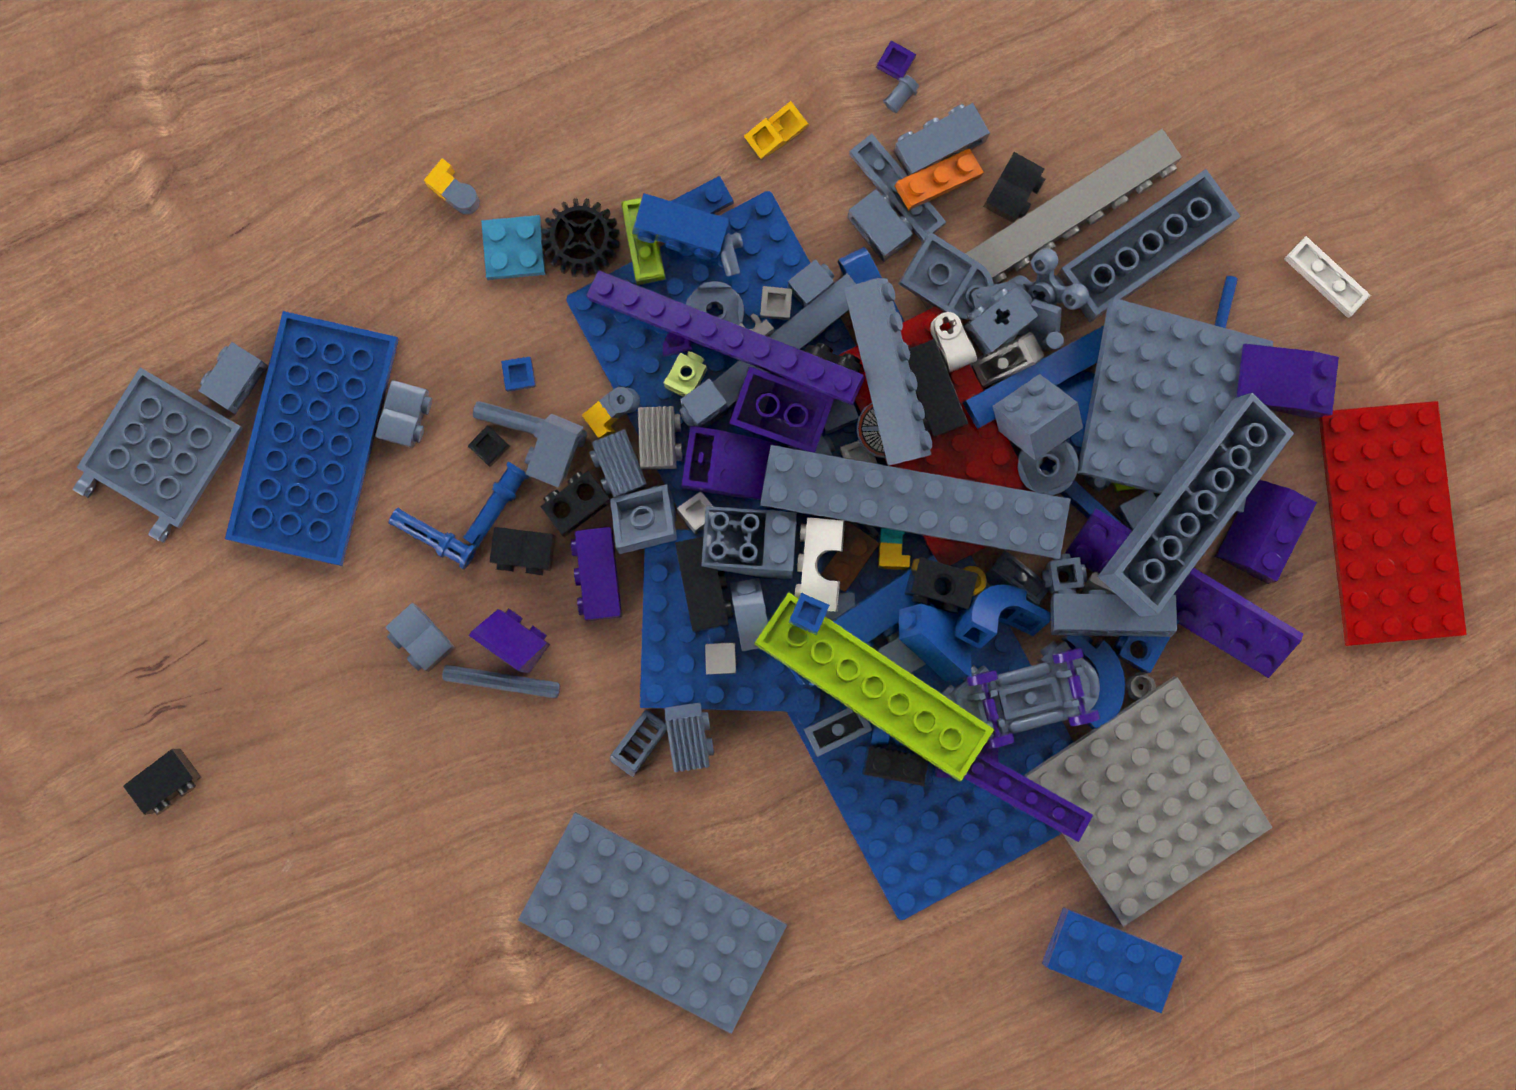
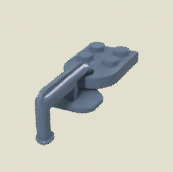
M932 232L927 234L898 282L899 285L933 307L936 306L943 312H952L960 320L969 319L967 316L981 305L984 309L993 303L990 298L1004 287L1007 291L1017 287L1029 304L1033 302L1030 294L1013 282L994 285L989 271L982 264ZM1000 313L997 314V318L994 319L996 324L1000 323V319L1002 318V315ZM1027 324L1003 344L1013 341L1017 335L1021 337L1031 332L1034 334L1041 350L1047 352L1060 348L1063 345L1064 338L1059 332H1051L1045 336L1038 331L1029 329Z

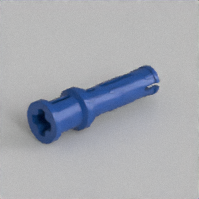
M509 461L506 464L507 469L500 480L493 483V493L466 534L463 535L465 540L478 548L508 501L512 502V500L516 499L515 493L523 481L530 477L526 475L525 471Z
M396 508L388 523L435 548L438 556L442 558L446 556L459 563V567L463 570L469 566L475 556L476 546H468L457 540L453 533L447 532L444 534L407 514L400 508Z

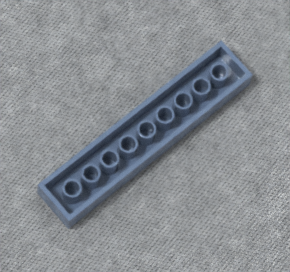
M771 445L760 506L1060 559L1071 499Z

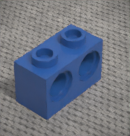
M1119 636L1114 644V648L1117 649L1115 654L1120 660L1141 672L1151 673L1170 637ZM1134 641L1139 642L1143 647V654L1140 658H1135L1130 653V646Z

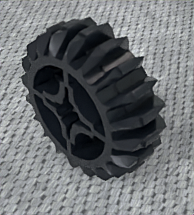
M574 198L573 207H568V204L563 202L562 207L564 211L560 212L558 209L553 208L552 213L556 218L547 217L545 219L546 224L551 228H542L541 231L544 236L548 237L541 240L542 246L548 248L544 252L547 258L553 257L551 261L553 267L562 264L560 271L563 274L567 273L571 268L572 277H577L579 270H582L585 278L589 277L588 269L591 268L597 274L598 270L600 271L598 266L600 263L608 268L610 264L606 257L615 259L617 256L616 252L611 248L620 247V242L614 239L620 236V230L614 228L617 225L615 218L608 219L611 215L610 210L605 209L601 211V204L599 202H596L590 208V200L587 198L584 200L583 206H580L578 199ZM584 217L590 218L592 221L588 220L584 224H576L572 219ZM602 226L605 236L601 248L598 249L593 242V238L597 234V229ZM562 227H564L569 234V238L564 243L565 247L560 250L558 248V235ZM574 232L577 235L581 233L582 236L585 233L588 244L585 241L581 243L580 240L577 243ZM578 252H586L590 255V257L584 259H575L569 256H574Z

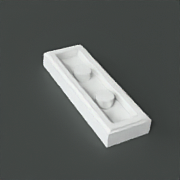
M1307 236L1284 258L1286 262L1347 318L1351 317L1371 296Z

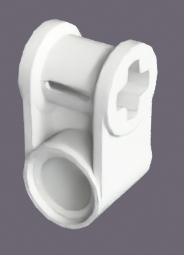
M944 312L933 319L930 331L937 343L948 373L977 361L974 347L966 335L961 320L956 314ZM943 322H950L952 328H950L948 332L946 330H940L939 326H941Z

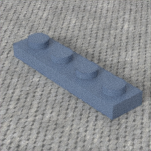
M872 133L849 151L851 158L882 194L888 195L892 200L897 213L909 221L913 228L912 231L922 242L929 232L935 233L946 224L944 218L930 202H926L908 211L894 187L896 182L907 177V174Z

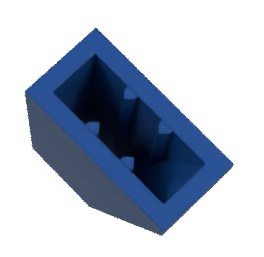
M924 604L900 609L899 640L944 681L951 682L971 676V644L954 637L959 615Z

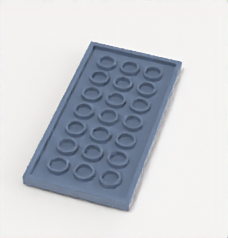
M577 812L573 814L518 921L731 1034L787 927V923Z

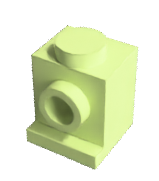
M688 351L687 355L680 353L664 381V387L682 397L686 396L700 385L707 371V366L702 364L704 359ZM683 368H690L692 374L689 377L682 376L681 370Z

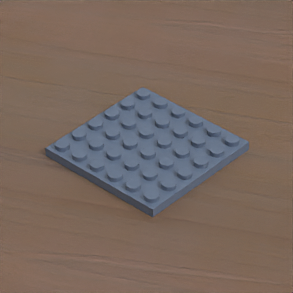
M1110 299L1106 312L1077 473L1161 494L1231 401L1236 398L1243 344L1272 347L1273 341L1124 300ZM1246 498L1235 513L1244 512Z

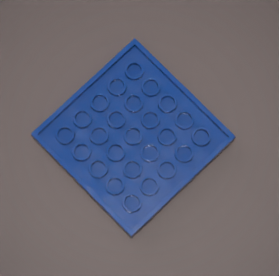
M676 529L677 540L645 548L640 708H666L701 703V708L705 710L820 712L819 687L816 685L810 687L808 683L806 685H799L786 665L761 648L742 651L730 583L759 578L767 621L769 622L786 595L791 593L795 596L796 584H801L802 572H797L798 555L804 554L805 542H800L799 532H795L792 580L761 578L724 571L727 588L722 589L724 601L730 600L733 618L728 619L729 626L695 633L692 630L675 542L703 537L704 530L694 534L692 530ZM823 555L818 560L820 575L823 572ZM735 643L736 673L706 675L705 644Z

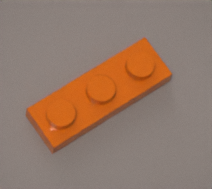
M969 148L898 180L894 187L909 211L980 178L984 172Z

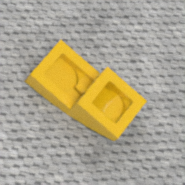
M790 101L772 117L763 119L746 133L744 138L760 159H764L810 125L793 102Z

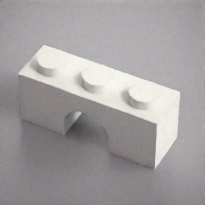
M807 517V524H801L800 542H805L804 554L798 555L797 572H802L801 584H796L795 597L799 599L801 593H804L829 604L830 606L827 611H838L840 581H830L823 578L818 571V560L828 551L843 552L845 521Z

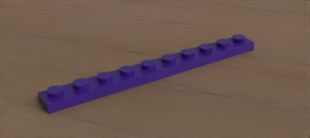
M599 270L586 295L592 302L850 405H853L865 379L861 373Z

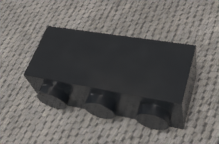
M935 339L910 348L908 363L910 371L915 374L917 379V389L915 391L918 401L922 403L925 418L923 423L925 431H928L933 439L968 424Z
M704 536L675 542L694 633L729 626L728 619L733 618L730 600L724 601L722 589L727 588L724 571L718 572V569L702 566Z

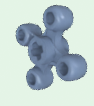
M1049 248L1040 250L1031 260L1032 269L1037 273L1035 282H1030L1028 278L1022 275L1015 276L1008 281L1027 291L1032 301L1036 299L1055 306L1057 303H1063L1065 307L1071 310L1082 307L1089 299L1088 289L1083 284L1075 283L1065 287L1063 281L1054 275L1059 259L1056 252Z

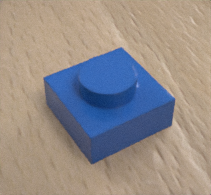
M531 357L501 361L507 392L536 387Z
M801 593L788 623L817 635L830 605Z

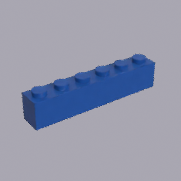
M934 555L926 557V559L938 562ZM911 568L832 621L870 647L875 644L872 639L881 633L886 637L899 628L897 624L899 622V610L918 605V603L912 601L913 596L905 594ZM937 579L934 583L935 591L940 595H944L946 584L943 580ZM789 668L799 685H806L808 683L810 687L814 686L813 683Z

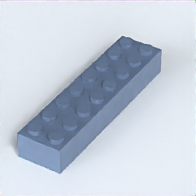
M1253 393L1234 398L1097 577L1140 617L1158 615L1294 432Z

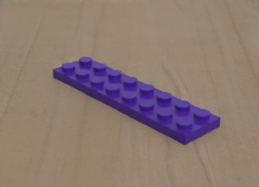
M1095 508L1066 549L1065 554H1070L1071 558L1080 557L1081 564H1084L1092 572L1100 574L1133 530ZM1194 567L1173 594L1176 595L1178 624L1267 678L1276 671L1302 641L1303 633Z

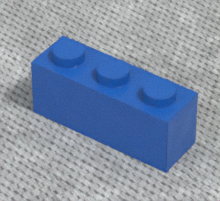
M643 193L632 233L638 235L637 238L641 241L654 243L655 240L666 243V247L671 250L683 251V249L693 251L694 255L698 258L711 260V257L717 258L721 251L729 219Z

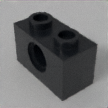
M919 557L913 560L905 594L913 596L912 601L915 603L929 606L930 602L941 605V610L958 614L959 610L969 609L978 574ZM937 579L943 580L946 584L944 595H940L935 591L934 583Z

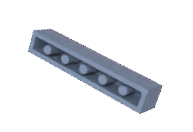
M876 278L845 287L844 291L888 466L931 455L932 439L929 432L925 431L923 423L925 412L922 403L917 399L915 391L917 389V379L915 374L910 371L908 363L910 351L908 345L902 339L900 330H902L903 324L899 313L895 310L893 302L895 300V291L892 284L888 282V278Z

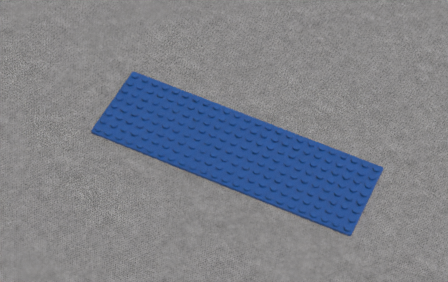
M765 191L719 215L729 219L725 235L728 233L730 235L734 233L741 235L743 246L734 249L740 273L726 276L720 253L717 258L711 257V260H705L696 257L693 251L687 249L674 251L667 248L666 244L660 246L666 280L637 285L632 262L609 273V275L686 304L689 296L706 282L718 281L726 283L739 294L743 301L744 319L742 324L746 329H753L755 323L752 321L751 315L756 314L760 318L763 286L787 288L788 281L808 266L810 261L775 197L770 191ZM592 283L569 294L566 301L613 389L617 387L634 389L640 397L638 408L674 406L675 414L681 415L679 411L682 409L680 399L683 397L664 387V381L679 354L663 356V343L669 332L590 301L586 295ZM793 294L790 319L804 308ZM713 304L711 310H707L706 313L718 317V315L723 314V310H719L718 305ZM760 318L761 323L767 319L774 328V332L788 321ZM841 318L809 343L814 346L817 343L827 345L833 349V354L839 355L856 346ZM690 341L692 347L690 352L701 356L704 359L702 364L707 366V371L700 385L708 379L713 382L739 361ZM688 367L681 370V375L684 377H689L692 374V370ZM854 402L853 404L855 406L858 416H860V412ZM735 404L728 409L727 414L707 427L709 429L779 443V447L788 448L790 446L729 424ZM637 408L636 411L627 413L639 436ZM681 416V432H675L676 443H681L682 461H677V469H657L664 484L668 485L677 508L699 493L698 491L684 490L682 488L690 429ZM857 422L827 434L835 448V451L831 452L832 456L843 458L840 447L859 441L856 431ZM875 457L877 464L887 466L883 458ZM702 492L713 507L785 511L760 506V500ZM797 513L795 532L800 533L801 524H807V517L824 519V517ZM857 523L864 533L870 534L863 524ZM874 527L880 535V527ZM905 532L902 539V555H910V569L914 559L919 557L926 558L931 556L932 553L922 535ZM879 535L874 538L877 542H879ZM879 546L848 590L844 592L839 588V593H855V605L907 571L878 569ZM828 551L823 554V571L837 551ZM971 555L950 565L960 569L968 566L977 567ZM978 595L972 596L971 601L975 599ZM930 602L929 606L941 609L940 604ZM998 621L997 634L980 649L971 645V667L975 665L978 669L981 666H985L989 671L996 670L998 675L1032 666L1009 624ZM899 628L886 637L881 633L872 639L877 648L879 649L887 645L888 641L886 638L898 632ZM927 664L911 672L912 675L939 693L951 684L956 688L964 681L963 679L951 682L944 681ZM820 689V712H787L895 915L900 920L909 918L1062 834L964 778L959 782L954 778L935 777V765L930 762L928 763L924 786L862 774L867 747L870 745L874 747L879 746L880 748L885 747V749L890 748L892 751L895 749L898 752L915 753L917 755L910 748L896 747L894 742H890L888 746L870 744L871 731L817 757L803 729L848 708L822 689ZM1062 721L1013 734L1015 742L998 747V762L1026 777V773L1072 744L1073 740Z

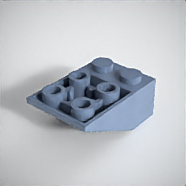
M706 506L702 566L761 578L792 580L797 512Z

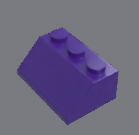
M1259 479L1246 497L1244 512L1236 514L1215 557L1267 584L1277 582L1317 502L1290 488Z

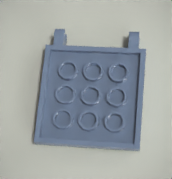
M140 367L77 466L84 473L75 484L73 490L82 496L90 498L96 488L97 481H100L159 516L148 535L164 543L171 532L172 525L181 529L243 428Z

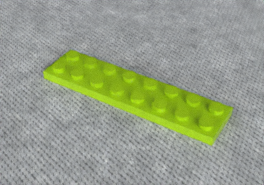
M788 593L754 644L957 781H962L994 729L827 617H824L817 635L788 623L798 602L797 597Z

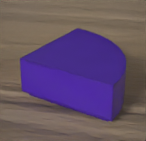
M670 332L667 334L663 343L664 357L692 351L690 340Z

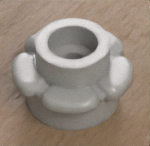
M1137 672L1135 676L1128 678L1126 688L1129 690L1128 695L1137 701L1154 690L1156 684L1154 679L1149 677L1147 673ZM1139 684H1142V685H1143V689H1142V690H1140V689L1138 688V685H1139Z

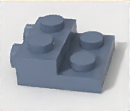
M667 484L652 486L646 490L627 493L610 499L615 543L619 554L677 540L675 521L677 519L674 499Z

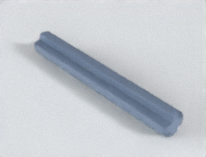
M481 401L476 402L473 408V417L530 434L535 433L540 420H545ZM585 430L582 431L577 447L585 445L587 439V432Z
M445 665L442 674L443 680L550 698H558L560 693V684L552 681Z

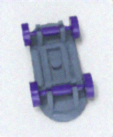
M1081 647L1052 654L1053 660L1006 673L997 675L996 670L968 676L966 677L968 685L958 695L956 704L994 729L984 745L985 749H992L1015 742L1013 734L1067 719H1069L1070 726L1099 720L1098 710L1091 709L1098 700L1100 684L1095 669L1089 662L1082 659L1084 654Z

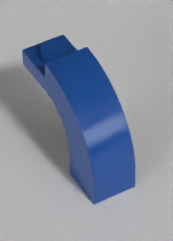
M1010 585L991 586L971 601L969 609L961 611L956 622L954 637L980 649L997 634L998 621L1034 636L1050 622L1051 612L1027 601V591Z
M1064 635L1061 640L1065 641L1070 648L1082 647L1084 654L1082 658L1090 663L1099 678V697L1091 710H1098L1100 719L1087 723L1091 729H1097L1117 716L1121 709L1125 694V679L1121 663L1105 640L1099 641L1093 647L1091 645L1093 640L1090 636Z

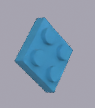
M540 215L481 220L487 280L546 275L544 250L541 244L543 238Z

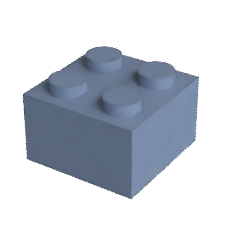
M1041 374L993 405L999 432L1034 460L1039 459L1083 428L1078 402Z

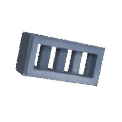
M645 709L610 755V761L634 777L666 733V723ZM647 722L658 730L657 734H653L642 724ZM638 731L651 740V742L647 744L635 734ZM630 741L643 750L642 754L628 746ZM624 751L636 762L634 764L630 763L621 756L622 752Z

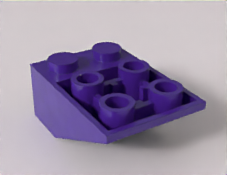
M690 426L682 488L684 490L761 501L770 446H779V443L722 430Z

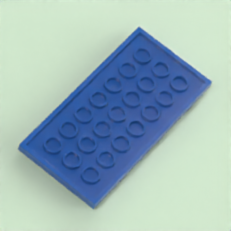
M282 312L225 536L226 540L343 566L399 341L398 337L290 312Z

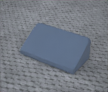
M1004 550L985 574L987 583L991 586L1010 585L1027 591L1026 600L1037 606L1049 591V587H1044L1043 580L1006 550Z

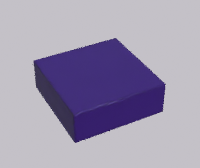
M891 40L876 68L899 80L900 77L904 78L916 54Z

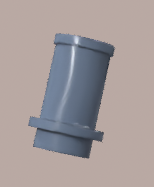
M906 75L904 78L900 77L898 80L899 84L883 100V103L894 113H898L899 109L912 94L916 95L918 93L919 84L909 75Z

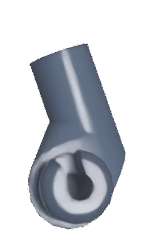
M728 233L724 236L720 256L726 276L740 273L734 249L743 246L739 233L732 235Z

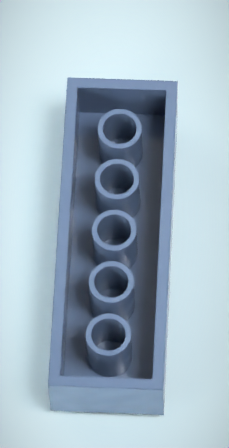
M1205 169L1063 266L1056 276L1063 281L1065 287L1080 283L1088 289L1089 299L1080 307V310L1091 323L1107 312L1110 299H1126L1228 229L1241 216L1207 169Z

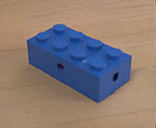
M1063 907L1042 964L1051 970L1162 1013L1183 956L1175 951Z

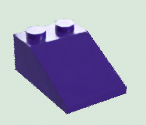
M1243 344L1236 398L1253 393L1273 411L1310 419L1330 416L1333 413L1339 357L1308 350Z
M749 366L729 424L807 452L815 453L835 398Z
M509 608L506 612L497 609L468 635L513 668L525 673L532 671L550 645L544 640L547 637L545 633L533 625L530 630L520 623L523 618Z

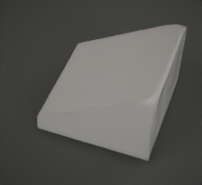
M735 643L705 644L706 675L736 673Z

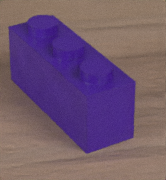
M604 527L575 531V538L571 539V551L573 557L578 556L579 568H574V578L576 586L581 585L582 597L577 598L579 615H584L586 621L622 617L612 528Z

